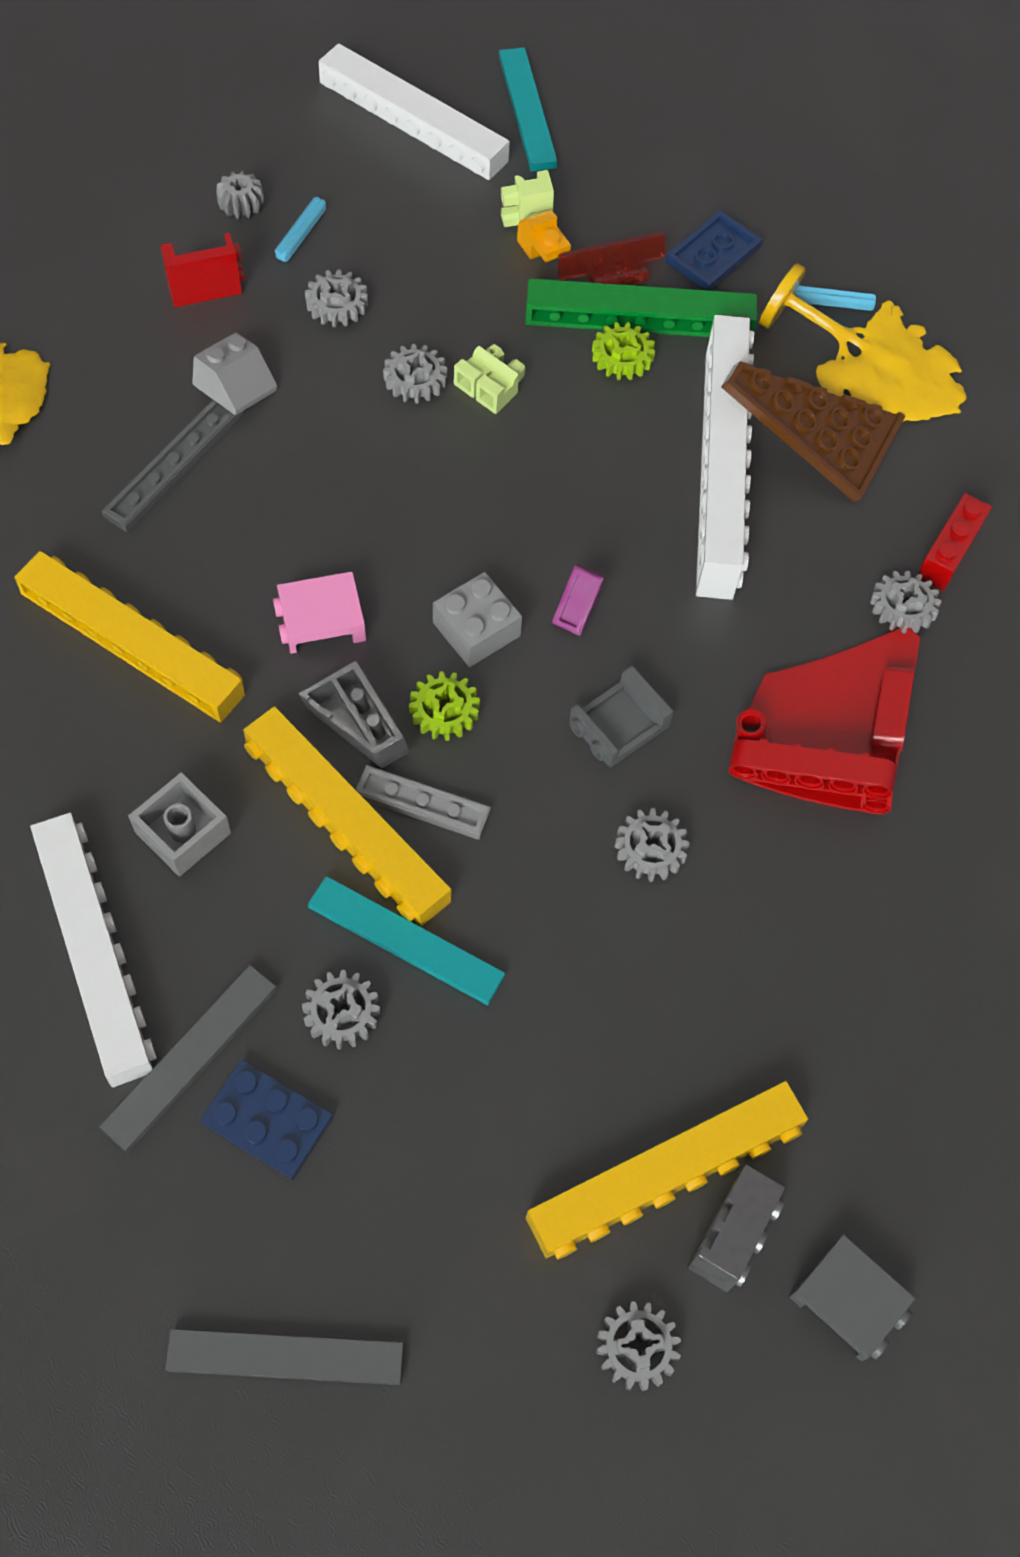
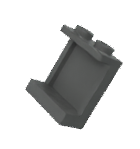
M631 666L622 672L620 682L583 708L578 704L572 707L569 723L572 731L578 737H583L587 741L593 755L599 761L603 760L611 768L669 728L674 711L636 669Z
M844 1234L833 1243L790 1296L800 1308L807 1305L858 1352L855 1357L861 1362L870 1356L876 1360L884 1352L890 1343L885 1337L893 1327L900 1330L910 1319L913 1312L908 1308L915 1300L907 1290Z

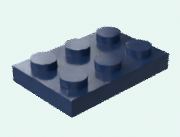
M719 210L666 255L665 263L703 290L710 291L761 248L763 239Z
M241 1059L200 1119V1123L276 1171L294 1180L332 1121L333 1114Z

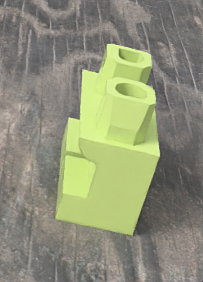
M548 170L538 171L536 179L524 180L521 176H515V185L501 187V200L503 204L501 218L504 227L516 226L520 220L545 210L553 212L554 190Z
M495 344L485 350L478 346L469 360L465 361L462 359L454 365V385L472 398L476 397V401L497 414L518 393V383L524 377L525 366L517 359L512 360L508 365L504 364V352Z

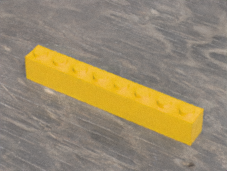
M39 551L14 577L22 595L221 723L245 696L242 677L232 668L225 669L218 665L210 654L204 651L200 653L193 649L186 639L179 635H171L162 624L154 619L149 621L133 605L129 603L124 605L108 589L104 587L99 589L91 584V581L83 573L78 571L74 573L69 570L56 556L49 557Z
M275 706L243 729L246 740L244 747L249 755L255 760L260 758L265 763V769L269 776L275 782L280 780L287 787L286 791L290 798L297 805L302 803L309 810L308 815L319 828L324 826L331 833L330 838L341 851L346 849L353 856L352 861L362 874L368 872L375 879L374 884L378 891L385 898L389 896L393 898L398 904V911L406 920L410 922L413 920L419 927H422L451 903V888Z
M787 1081L528 1210L526 1220L545 1258L547 1259L555 1255L557 1260L577 1250L576 1243L586 1238H589L590 1242H594L609 1234V1226L619 1221H622L625 1226L643 1216L641 1210L652 1204L655 1205L656 1209L661 1208L676 1199L674 1193L684 1188H687L688 1192H692L708 1183L707 1176L717 1171L720 1176L728 1174L740 1166L738 1163L740 1159L750 1155L752 1160L757 1159L771 1150L770 1144L780 1139L783 1144L796 1139L803 1134L801 1128L809 1119Z

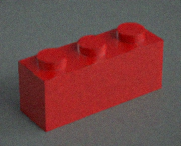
M964 493L923 562L918 573L922 575V581L931 580L932 586L943 592L945 591L993 506Z

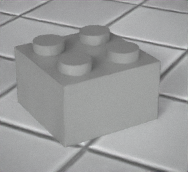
M485 572L433 602V624L468 667L473 666L521 636V614Z
M182 772L128 815L134 832L179 877L231 834L227 816Z

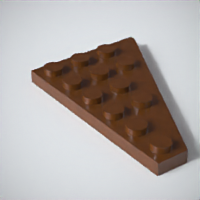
M742 361L733 366L721 386L723 390L853 502L863 497L905 418V415L901 412L896 414L882 410L880 405H871L864 400L845 394L840 397L828 393L826 388L814 387L808 382L792 377L784 379L771 375L770 370L764 368L757 369L753 365Z

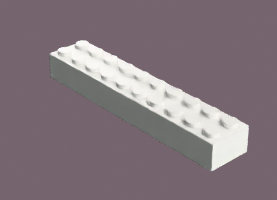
M714 315L706 351L696 596L733 600L736 588L742 587L743 571H746L748 567L749 553L744 552V545L748 543L749 526L744 525L750 510V500H745V493H749L751 476L746 475V468L749 469L751 461V450H747L746 445L750 444L752 425H747V419L750 420L751 413L723 390L721 386L733 366L739 361L753 365L754 354H749V349H752L754 342V331H749L750 318Z

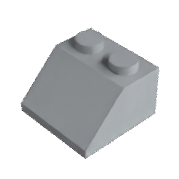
M237 332L194 356L192 385L234 415L239 414L277 391V384L258 347Z

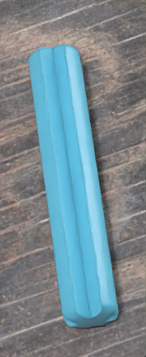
M314 197L276 247L275 257L278 260L287 262L325 212V200Z
M801 285L798 286L794 293L795 296L812 305L872 311L876 304V295L872 293Z

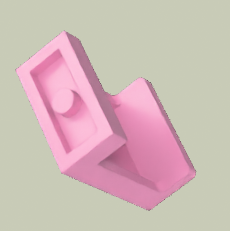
M352 572L277 585L279 597L273 598L276 617L283 616L284 624L278 625L282 644H289L290 654L297 653V644L348 634L352 635L353 643L366 641L364 619Z

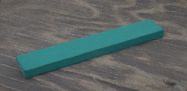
M525 47L499 50L500 64L530 172L557 169V158Z
M327 876L308 903L309 909L487 1006L505 978L506 973Z

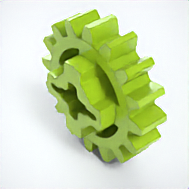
M616 322L614 329L604 326L603 333L597 332L596 340L593 341L592 361L598 362V370L606 369L607 377L614 373L617 380H620L622 375H626L629 380H632L634 373L641 377L643 376L644 369L650 370L651 362L654 361L655 342L649 340L650 334L648 332L640 333V326L631 329L628 322L625 324V327H620L618 322Z
M440 671L438 679H434L429 674L427 675V684L420 681L416 683L417 691H411L409 714H413L412 723L414 725L421 724L420 732L422 734L430 730L432 731V739H436L439 734H444L445 740L449 741L450 733H455L460 738L462 737L463 727L467 730H472V720H478L480 698L476 697L475 687L468 688L467 678L459 682L457 681V673L453 672L450 678H445L444 672Z

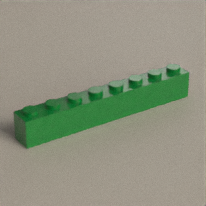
M528 278L525 325L604 330V326L614 329L616 322H618L620 327H625V324L628 322L631 329L640 326V333L710 337L714 315L750 318L749 331H755L757 323V294Z

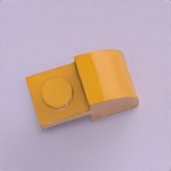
M545 210L522 219L518 224L517 242L530 260L541 256L546 263L570 253L571 244L557 226L558 217L550 210Z

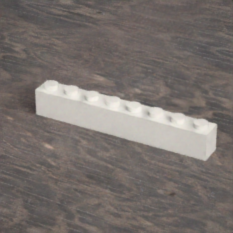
M338 43L319 60L320 83L386 120L389 124H393L405 131L410 136L424 142L431 148L443 153L453 161L462 164L474 173L490 180L508 163L509 140Z
M70 812L31 825L30 828L105 1077L113 1088L146 1076L152 1071L151 1061L157 1059L151 1039L144 1040L141 1028L147 1026L141 1007L134 1008L130 997L137 993L131 975L124 976L121 964L127 963L121 944H114L111 933L117 932L111 912L104 914L101 903L106 902L107 898L101 881L95 883L92 873L97 872L98 869L92 852L85 853L83 843L88 842L83 823L76 824Z

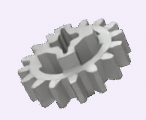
M339 269L336 275H332L327 270L326 277L317 274L315 276L316 282L309 281V290H305L307 311L312 312L313 319L321 317V324L324 325L327 321H332L333 327H336L337 322H342L344 326H348L349 319L357 322L358 314H365V306H368L367 287L361 284L360 277L352 279V272H348L344 276Z
M412 344L410 350L400 346L399 354L394 351L391 352V359H385L383 376L386 381L387 390L393 389L394 397L402 394L404 402H407L411 397L414 398L415 403H419L420 397L430 401L431 393L437 396L440 395V388H445L447 367L445 366V359L443 357L438 358L437 350L429 353L427 352V345H424L420 350L417 349L415 344Z
M893 571L891 578L884 575L881 583H876L870 604L874 605L872 613L881 614L879 622L885 623L888 621L890 623V630L898 626L901 627V632L904 634L907 628H911L914 633H918L921 626L927 629L931 621L936 620L941 605V600L937 599L939 590H931L932 581L922 582L921 574L913 578L910 571H906L904 576H900L897 571Z
M651 808L648 816H645L641 810H638L636 820L627 816L625 826H620L617 835L619 838H616L615 848L621 850L618 851L617 859L618 861L627 860L624 870L636 869L635 878L637 879L645 873L648 874L649 882H653L655 874H659L663 880H666L669 873L668 870L676 874L680 867L679 863H685L687 857L685 852L689 848V842L684 840L687 831L686 829H677L680 821L678 818L671 822L667 820V811L660 817L656 816L655 808ZM631 837L633 838V843L636 845L634 851L632 850L630 845ZM670 839L672 840L674 846L673 853L671 852L672 847L668 844V840Z
M341 970L339 978H334L333 974L328 972L327 982L325 983L316 979L314 983L317 990H307L305 994L310 1002L302 1004L303 1013L309 1014L303 1018L305 1026H313L310 1031L311 1036L316 1038L322 1034L323 1045L327 1046L331 1040L336 1041L337 1049L342 1048L343 1041H349L350 1045L355 1047L356 1037L358 1036L367 1040L369 1036L366 1028L376 1029L377 1020L372 1016L380 1015V1006L374 1005L379 1001L377 992L369 993L372 989L371 982L368 980L360 984L359 973H355L349 979L345 970ZM357 994L364 1001L365 1010H362V1006L355 1003ZM347 1003L348 1011L342 1010L336 1016L335 1008L341 1009ZM318 1008L327 1015L325 1025L318 1017ZM350 1026H354V1027H352V1028H350V1029L342 1030V1029H344V1028H347V1027H350Z
M635 1301L629 1304V1312L627 1313L618 1306L614 1310L617 1319L614 1320L607 1316L603 1321L609 1331H599L597 1334V1338L605 1342V1345L596 1350L598 1355H606L607 1360L601 1366L602 1370L612 1368L615 1371L611 1379L614 1383L621 1377L625 1378L627 1390H630L635 1382H639L641 1390L646 1391L650 1379L657 1387L663 1383L660 1373L663 1372L671 1376L674 1369L669 1364V1361H678L681 1356L677 1352L672 1351V1347L681 1342V1338L671 1337L670 1335L676 1324L671 1322L665 1325L662 1321L665 1311L661 1310L655 1316L651 1313V1303L648 1302L642 1311H638ZM644 1321L654 1326L659 1334L654 1335L645 1327ZM627 1322L626 1337L613 1341L617 1329ZM635 1337H639L640 1343L651 1345L642 1352L641 1356L638 1355L637 1349L626 1347L635 1340ZM663 1351L660 1363L650 1371L651 1356L654 1353ZM623 1357L632 1365L633 1371L622 1366L617 1358Z

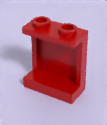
M230 233L224 234L226 246L176 256L172 243L160 245L174 307L242 294L240 282L245 281L241 263L237 264V261L242 260L238 242H232Z

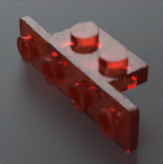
M661 231L558 254V277L560 280L586 275L590 283L632 285L647 281L649 270L644 262L661 259L665 256L666 235Z

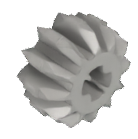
M243 170L240 174H235L231 171L230 177L222 176L221 182L217 184V202L220 209L224 210L227 216L234 214L238 220L240 216L245 215L249 218L251 213H259V208L263 206L264 202L263 186L260 180H256L254 174L245 175Z

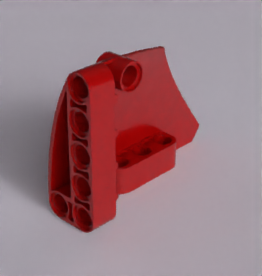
M899 628L837 654L800 666L765 674L749 709L738 715L737 730L728 768L729 773L753 785L798 799L871 814L889 813L892 807L899 757L903 750L920 637L910 628H907L905 634ZM749 728L758 729L757 731H754V732H748V731H746V730L749 729Z

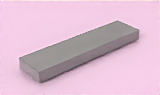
M366 765L356 787V791L369 803L480 840L491 812L490 806Z

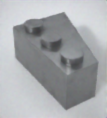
M357 661L352 662L299 693L303 703L311 713L381 769L410 753L403 735Z
M745 1165L739 1172L688 1269L725 1292H728L735 1284L741 1287L751 1269L747 1264L753 1252L758 1254L768 1237L764 1230L769 1220L771 1219L775 1222L785 1204V1201L780 1199L785 1187Z

